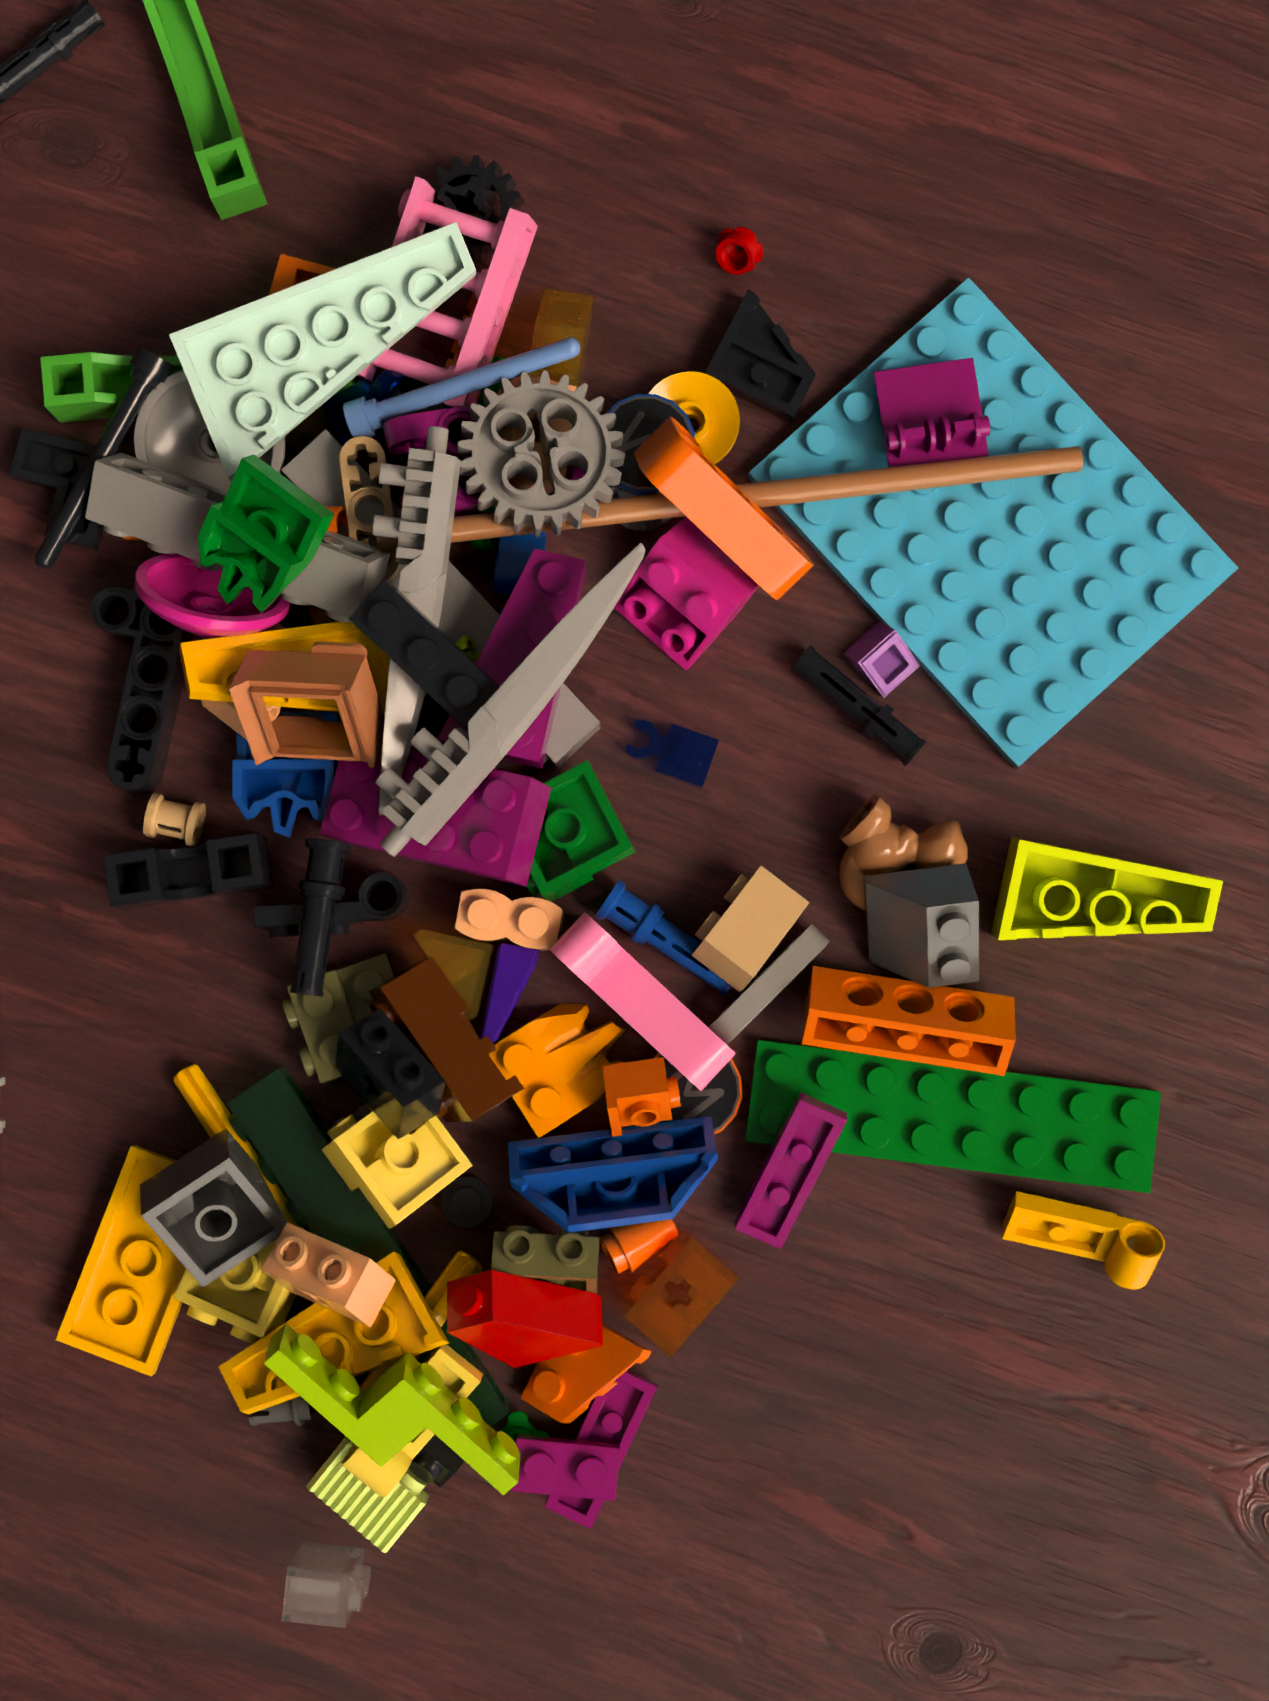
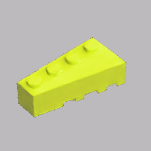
M1011 837L991 935L997 940H1017L1019 938L1043 939L1090 935L1116 936L1117 934L1210 932L1213 930L1223 881L1208 876Z

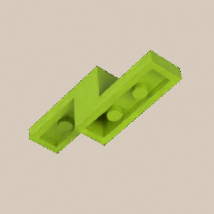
M285 1324L271 1337L264 1364L380 1467L385 1465L425 1428H428L502 1495H505L519 1482L520 1453L513 1439L505 1432H496L482 1419L477 1407L467 1398H458L444 1385L440 1374L427 1363L421 1364L407 1352L363 1392L360 1390L356 1379L348 1371L334 1367L321 1355L317 1344L307 1335L297 1334L289 1325Z

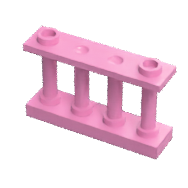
M415 177L412 189H407L400 200L398 217L401 221L392 247L421 236L426 222L439 227L457 222L461 234L491 244V249L495 252L489 270L483 269L481 273L476 271V276L461 287L475 292V298L478 299L472 318L467 317L462 321L433 311L416 325L417 327L458 340V346L462 348L456 366L451 365L446 369L388 349L357 376L372 382L377 367H381L427 384H433L491 364L538 227L530 215L509 208L506 220H500L495 224L433 203L437 192L425 179ZM481 389L445 401L443 404L449 408L456 406H467L470 408L472 403L477 404Z

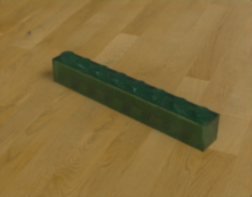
M287 1067L276 1069L227 1103L233 1114L228 1116L231 1126L244 1142L251 1139L261 1154L256 1159L260 1170L271 1184L279 1181L289 1197L284 1202L291 1217L300 1227L307 1224L313 1234L371 1258L375 1263L395 1251L401 1255L423 1297L426 1296L432 1285L394 1228L389 1229L359 1187L353 1191L350 1190L321 1149L332 1142V1139L327 1134L328 1129ZM446 1320L441 1329L449 1342L447 1345L483 1373L481 1382L467 1399L477 1407L482 1419L489 1426H492L508 1415L511 1404L473 1347L447 1333ZM435 1349L423 1352L417 1361L421 1364L424 1363Z

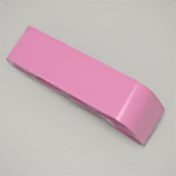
M584 912L549 949L700 1091L707 1086L736 1054L627 953L587 913Z

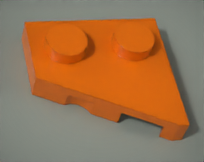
M603 1324L602 1347L537 1362L520 1399L558 1422L570 1424L588 1409L590 1402L594 1398L605 1395L617 1385L616 1379L635 1363L642 1364L647 1360L651 1350Z

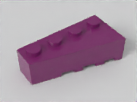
M538 549L533 550L476 662L499 686L509 678L538 644L578 604L587 573L585 560ZM560 688L501 760L537 768L543 767ZM449 715L438 740L444 744L449 739L448 735L454 728L460 727L468 732V727L464 728Z

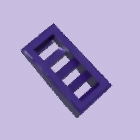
M504 943L498 946L480 1039L488 1035L493 1044L499 1040L540 959V950Z

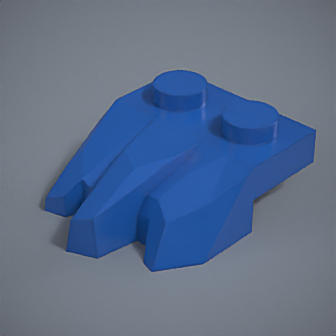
M336 711L279 712L277 716L318 717L325 721L340 722L339 713ZM236 732V760H232V798L246 820L255 818L265 807H270L274 832L291 838L297 812L301 808L309 809L313 819L323 821L339 760L273 757L256 766L247 740Z

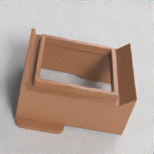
M319 641L313 644L311 652L247 651L229 688V692L256 766L273 757L363 761L367 762L369 767L374 768L383 746L385 717L367 661L368 652L363 645L359 643ZM262 696L336 700L342 722H330L318 717L279 716L271 722Z

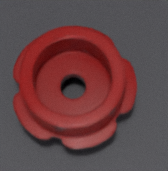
M738 226L734 230L726 228L718 236L716 259L721 268L726 272L741 275L752 271L755 268V263H759L762 260L763 246L757 241L755 233L744 226ZM737 245L742 246L744 251L739 250Z

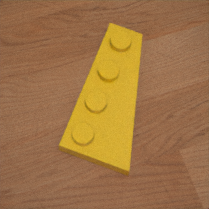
M341 621L240 636L182 642L179 648L189 699L233 703L229 688L248 650L311 652L313 644L319 641L359 643L367 649V661L384 716L390 657L354 623ZM262 696L267 706L339 712L336 700Z
M393 1251L376 1263L396 1281L371 1328L314 1303L218 1366L240 1412L249 1415L300 1397L298 1393L264 1364L271 1337L285 1324L289 1325L297 1334H304L310 1337L317 1344L324 1358L337 1369L348 1371L353 1377L395 1363L407 1352L415 1356L449 1344L401 1255Z

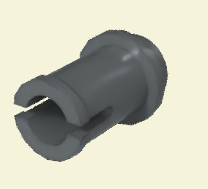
M300 1396L254 1412V1415H249L248 1419L251 1426L294 1421L297 1426H303L306 1420L314 1419L315 1408Z

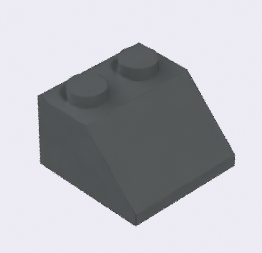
M966 863L864 876L869 962L928 988L979 981V900Z
M226 1128L140 1184L141 1217L202 1287H205L278 1239L287 1223L257 1165Z

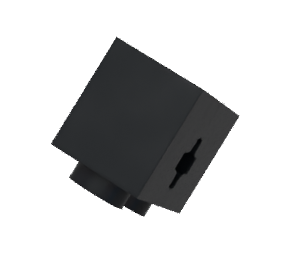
M381 1008L338 1034L335 1068L398 1140L439 1114L445 1080Z

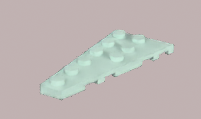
M457 222L169 334L230 482L233 480L243 457L253 454L258 458L476 276V268Z

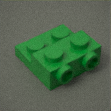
M588 760L543 783L552 789L527 887L533 896L541 893L542 897L550 902L594 880L593 874L636 852Z

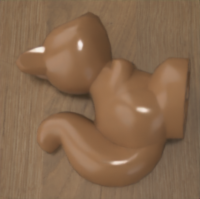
M874 794L853 815L840 835V839L848 846L839 868L840 887L845 897L855 906L866 911L864 876L901 872L909 866H914L916 869H925L966 863L968 849L959 822L952 819L942 821L917 835L914 830L906 825L898 826L890 822V806Z

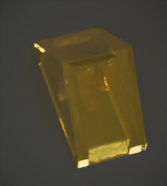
M423 929L415 933L414 937L426 956L434 958L469 1008L468 1012L465 1013L468 1020L473 1021L479 1017L496 946Z

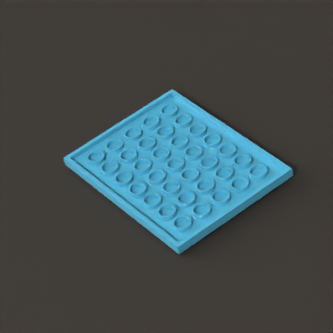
M968 277L748 473V478L752 483L888 468L873 373L973 358L982 416L987 415L990 422V435L986 436L989 456L1073 446L1081 448L1083 467L1078 472L774 506L880 622L897 631L925 672L1012 767L1016 769L1239 567Z

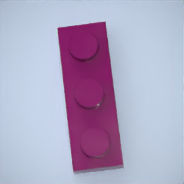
M799 1092L735 1219V1230L782 1249L847 1122V1113Z
M627 1370L617 1378L618 1384L605 1395L593 1399L575 1440L620 1444L618 1470L657 1389V1383L630 1370ZM548 1495L544 1507L591 1529L604 1500Z

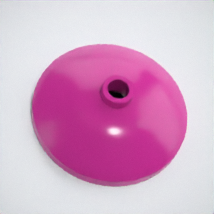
M178 553L163 554L150 558L143 562L136 571L135 590L145 605L152 612L174 626L199 637L212 639L261 632L283 620L289 612L290 602L282 599L280 594L261 613L252 603L253 591L249 587L227 605L217 590L222 570L209 571L200 569L191 563V558Z

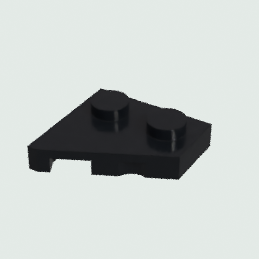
M747 290L705 371V374L722 382L730 392L790 422H793L816 376L815 371L801 354L796 353L792 348L789 337L780 325H775L761 307L758 296L750 290Z

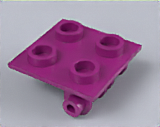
M973 358L873 373L888 467L989 456L986 436L990 435V422L987 415L982 416Z

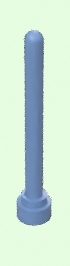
M568 337L380 402L375 398L367 400L364 396L343 403V411L348 428L353 438L358 436L370 438L377 436L378 429H381L382 425L390 419L501 383L502 378L510 380L521 376L522 372L530 373L572 359L579 354L581 349L580 343L575 338Z

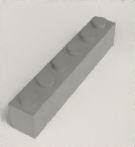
M124 453L95 460L85 515L86 519L104 525L103 530L111 535L119 537L133 536L148 542L147 547L153 551L164 554L178 553L191 558V563L200 569L209 571L223 570V566L218 563L209 567L200 564L197 537L210 506L224 501L227 494L226 491ZM327 530L315 557L306 569L281 593V598L297 605L311 604L327 610L326 614L330 618L351 623L348 618L384 580L390 553Z

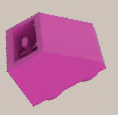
M685 517L658 539L636 570L614 608L687 671L736 617L759 585L688 517Z

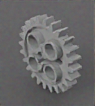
M543 370L539 383L532 384L529 375L525 371L521 374L520 386L516 388L507 378H502L501 395L499 396L486 388L483 397L486 407L472 403L470 406V417L474 422L462 421L461 435L467 438V440L458 441V455L466 459L461 461L459 474L472 476L466 482L467 494L482 492L478 499V509L480 511L486 510L493 505L496 507L494 515L495 524L498 525L507 516L514 518V533H518L524 523L528 522L532 523L534 536L539 537L543 524L550 523L555 535L559 536L561 535L564 520H568L578 530L582 524L581 512L584 511L587 515L597 518L600 507L596 499L604 503H610L613 491L608 485L615 486L620 483L622 473L614 467L623 466L625 452L615 448L622 445L623 432L610 431L615 426L616 415L615 413L600 415L604 398L600 396L588 402L586 400L588 389L586 383L579 386L574 392L569 390V375L564 374L559 383L553 385L550 384L548 371ZM531 412L535 413L538 418L542 451L544 455L549 456L547 472L552 488L555 491L553 495H547L545 492L540 456L538 452L533 451L535 434L528 414ZM562 418L568 420L573 428L566 432H558L553 430L548 423L553 419ZM512 427L518 429L523 434V437L516 441H506L498 435V432L501 429ZM565 466H575L581 469L585 476L578 480H568L560 474L559 470ZM516 475H525L533 480L534 485L529 489L519 490L514 488L508 480Z

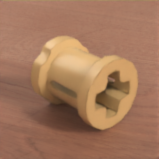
M153 793L145 812L143 833L151 838H154L157 834L185 840L188 846H197L205 824L206 806L200 802H195L193 806L167 801L162 794Z

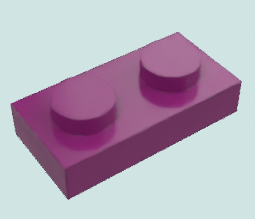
M517 1435L516 1445L520 1453L519 1482L512 1488L513 1492L608 1501L616 1500L620 1444Z

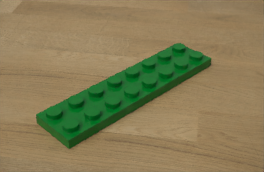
M757 1040L745 1131L746 1142L773 1145L799 1092L847 1113V1122L831 1151L832 1153L1150 1193L1161 1100L1160 1091L1006 1072L1005 1076L840 1050Z

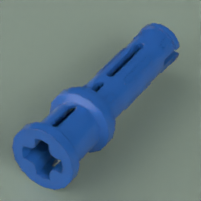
M619 879L595 917L599 920L607 918L631 934L630 940L635 944L643 945L644 942H647L680 966L720 991L722 995H725L731 988V985L692 956L701 942L663 918L664 912L660 910L662 907L656 903L650 906L625 889L626 883Z

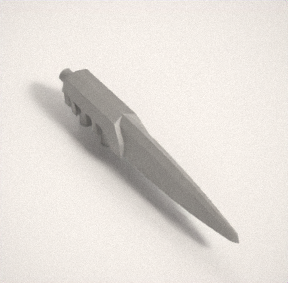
M430 426L428 427L426 449L409 448L407 466L381 463L379 484L405 487L401 518L375 515L372 535L398 539L395 562L407 565L400 571L398 590L439 628L461 460L456 456L446 454L449 430ZM391 658L385 707L381 774L390 767L397 775L402 777L411 748L410 742L414 738L425 690ZM381 788L379 815H384L382 811L388 804L391 805L394 799Z
M642 543L636 546L595 585L538 644L486 704L468 721V732L460 727L454 728L448 735L449 739L442 744L429 731L422 728L414 736L410 744L422 753L429 762L422 769L419 768L413 775L414 779L408 784L390 767L379 776L375 783L394 799V802L391 805L388 804L382 813L395 826L379 843L389 854L395 857L411 838L426 846L533 723L583 656L625 591L644 558L646 550Z

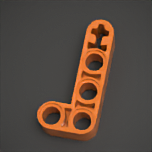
M669 416L634 451L639 468L648 480L775 600L778 601L814 566L808 555L705 455L694 437L673 417Z

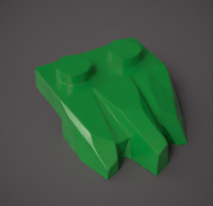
M256 455L243 457L224 501L210 506L198 534L200 564L209 567L218 563L223 566L217 590L227 605L249 587L253 591L252 603L262 613L306 569L315 557L334 513Z

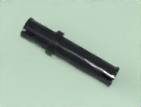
M82 0L69 13L52 25L49 22L40 27L43 31L0 64V106L63 58L67 61L73 56L72 50L89 36L106 26L88 0Z
M809 646L792 666V672L797 673L831 704L835 705L863 729L862 736L867 740L873 737L902 761L904 766H907L925 745L926 741L924 739H920L892 715L894 711L892 707L888 704L881 706L848 676L844 675L815 651L813 646ZM822 675H824L840 690H842L846 695H848L852 700H854L855 703L850 701L846 696H844L840 691H838L834 686H832L828 681H826L822 677ZM861 709L866 710L871 716L875 718V720L869 717ZM880 724L885 726L896 737H893L890 733H888L884 728L880 726Z

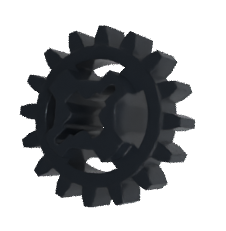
M478 155L473 156L470 166L467 167L459 157H455L453 160L454 170L447 172L439 165L436 167L437 175L440 178L436 184L427 181L437 192L433 203L459 212L461 211L458 207L465 211L469 209L474 212L478 209L483 217L477 214H465L495 224L500 220H506L509 208L516 209L525 204L519 191H513L517 184L509 173L502 175V168L494 160L485 169V164ZM497 192L501 203L499 216L495 214L493 208L498 201L495 197ZM426 222L423 233H429L442 227ZM462 234L470 256L475 257L482 267L487 266V254L492 251L495 252L491 249V244Z

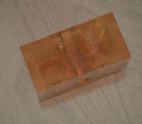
M692 1232L684 1241L676 1236L657 1258L663 1264L662 1267L650 1280L643 1274L623 1297L629 1303L624 1309V1316L669 1357L674 1355L739 1280L737 1272ZM685 1279L688 1282L686 1291L689 1298L684 1301L676 1297L672 1302L668 1301L669 1293L666 1283L671 1280L674 1284L678 1285Z

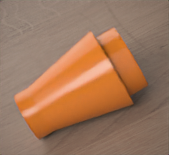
M670 1219L609 1227L608 1233L599 1237V1242L609 1263L617 1274L627 1269L632 1273L667 1242L679 1235L673 1220Z

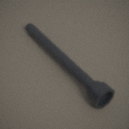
M140 345L129 362L133 365L129 373L133 377L132 381L35 554V563L42 569H49L54 565L88 504L95 460L115 455L151 388L156 390L160 382L165 383L167 377L172 374L175 368L174 365Z

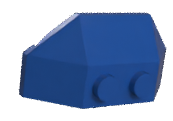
M706 1116L660 1122L646 1127H622L623 1136L612 1137L611 1129L508 1142L511 1187L568 1233L674 1219L718 1160L712 1117Z

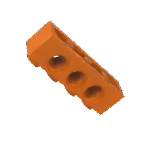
M818 966L812 967L804 1005L802 1045L1005 1076L1016 1041L1015 997L947 986L928 988L914 981Z

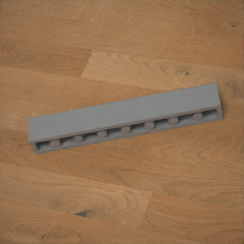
M325 429L281 470L289 481L321 505H342L346 508L339 462L342 446ZM355 460L349 461V466L355 465L358 467L362 486L351 485V492L365 486L380 488L377 483L371 484L370 476ZM375 498L362 500L355 510L356 518L365 525H373L374 516H384L385 513L384 505ZM392 500L394 517L401 518L402 510ZM338 521V531L342 535L348 532V537L350 538L348 526ZM358 534V541L361 542L368 538L370 546L378 548L377 536ZM448 560L439 629L454 643L460 640L462 636L469 635L478 645V647L469 652H472V654L478 651L482 652L500 615ZM400 564L397 575L390 581L397 589L399 587L400 571L407 565ZM564 683L560 688L544 763L549 760L556 768L560 767L601 729L600 721Z

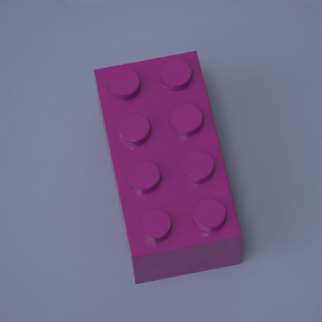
M382 749L374 768L369 767L368 763L363 761L339 760L319 835L335 841L348 843L352 846L389 854L379 844L395 826L385 815H379L380 787L375 782L381 775ZM409 751L401 778L409 784L414 779L413 775L419 768L422 769L429 760L422 753ZM493 769L426 846L411 838L396 856L526 887L552 788L532 777Z

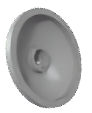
M184 370L167 377L165 383L160 382L156 390L153 389L139 411L134 431L136 458L227 492L231 482L225 473L216 449L212 446L211 436ZM285 436L259 457L279 473H281L285 457Z

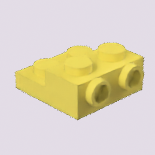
M368 1106L371 1113L359 1122L351 1114L330 1129L327 1134L332 1139V1142L321 1150L350 1190L353 1191L359 1187L386 1226L391 1229L473 1165L437 1116L429 1119L398 1140Z
M276 1239L205 1287H202L186 1269L173 1298L190 1305L186 1313L188 1316L215 1326L217 1320L221 1319L233 1325L230 1332L232 1336L253 1344L284 1324L296 1294L288 1291L261 1270L278 1240Z

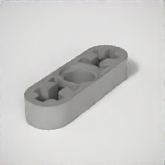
M810 924L711 1023L709 1028L722 1041L729 1044L830 941L813 924Z

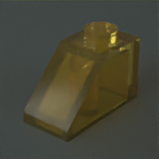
M545 289L535 322L531 350L568 337L578 340L581 349L576 357L528 373L529 375L540 378L543 370L548 371L550 380L559 382L563 375L566 374L569 375V385L577 386V388L581 386L594 296Z

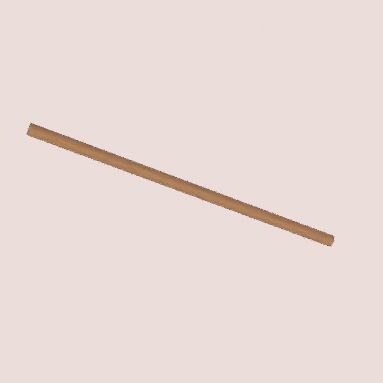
M1073 446L737 484V486L759 508L1078 472L1083 467V456L1081 448ZM662 493L613 498L610 503L596 500L600 507L598 517L593 518L582 511L581 528L683 517L685 515ZM495 512L454 516L451 543L534 533L532 523L528 522L524 523L518 533H514V518L507 516L498 525L495 524ZM568 520L563 521L561 530L576 529ZM550 523L543 524L541 533L553 531ZM377 536L378 549H397L398 539Z

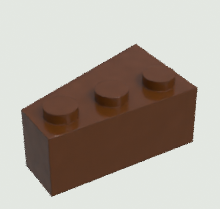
M433 957L419 960L369 990L374 1000L370 1004L372 1013L381 1008L445 1080L440 1112L436 1115L438 1119L442 1117L445 1123L472 1122L524 1089L516 1075L506 1080L489 1056L496 1051L495 1045L488 1035L479 1039L465 1015L469 1008Z

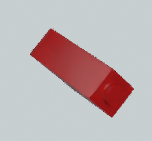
M489 1270L447 1282V1333L505 1364L517 1368L602 1347L601 1296L588 1291Z

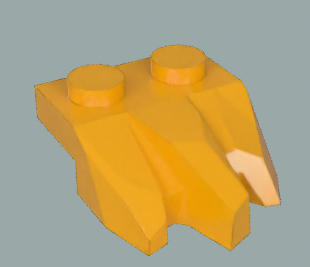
M587 1003L559 1004L496 1043V1051L489 1055L506 1080L516 1075L523 1085L524 1089L512 1097L538 1138L606 1095L603 1065L624 1063L622 1060L610 1062L606 1058L607 1050L624 1033L625 1029L611 1020L588 1030L585 1025L590 1012Z

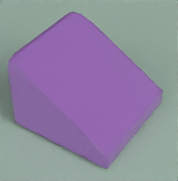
M882 622L876 623L844 652L848 661L883 698L921 666L897 631Z

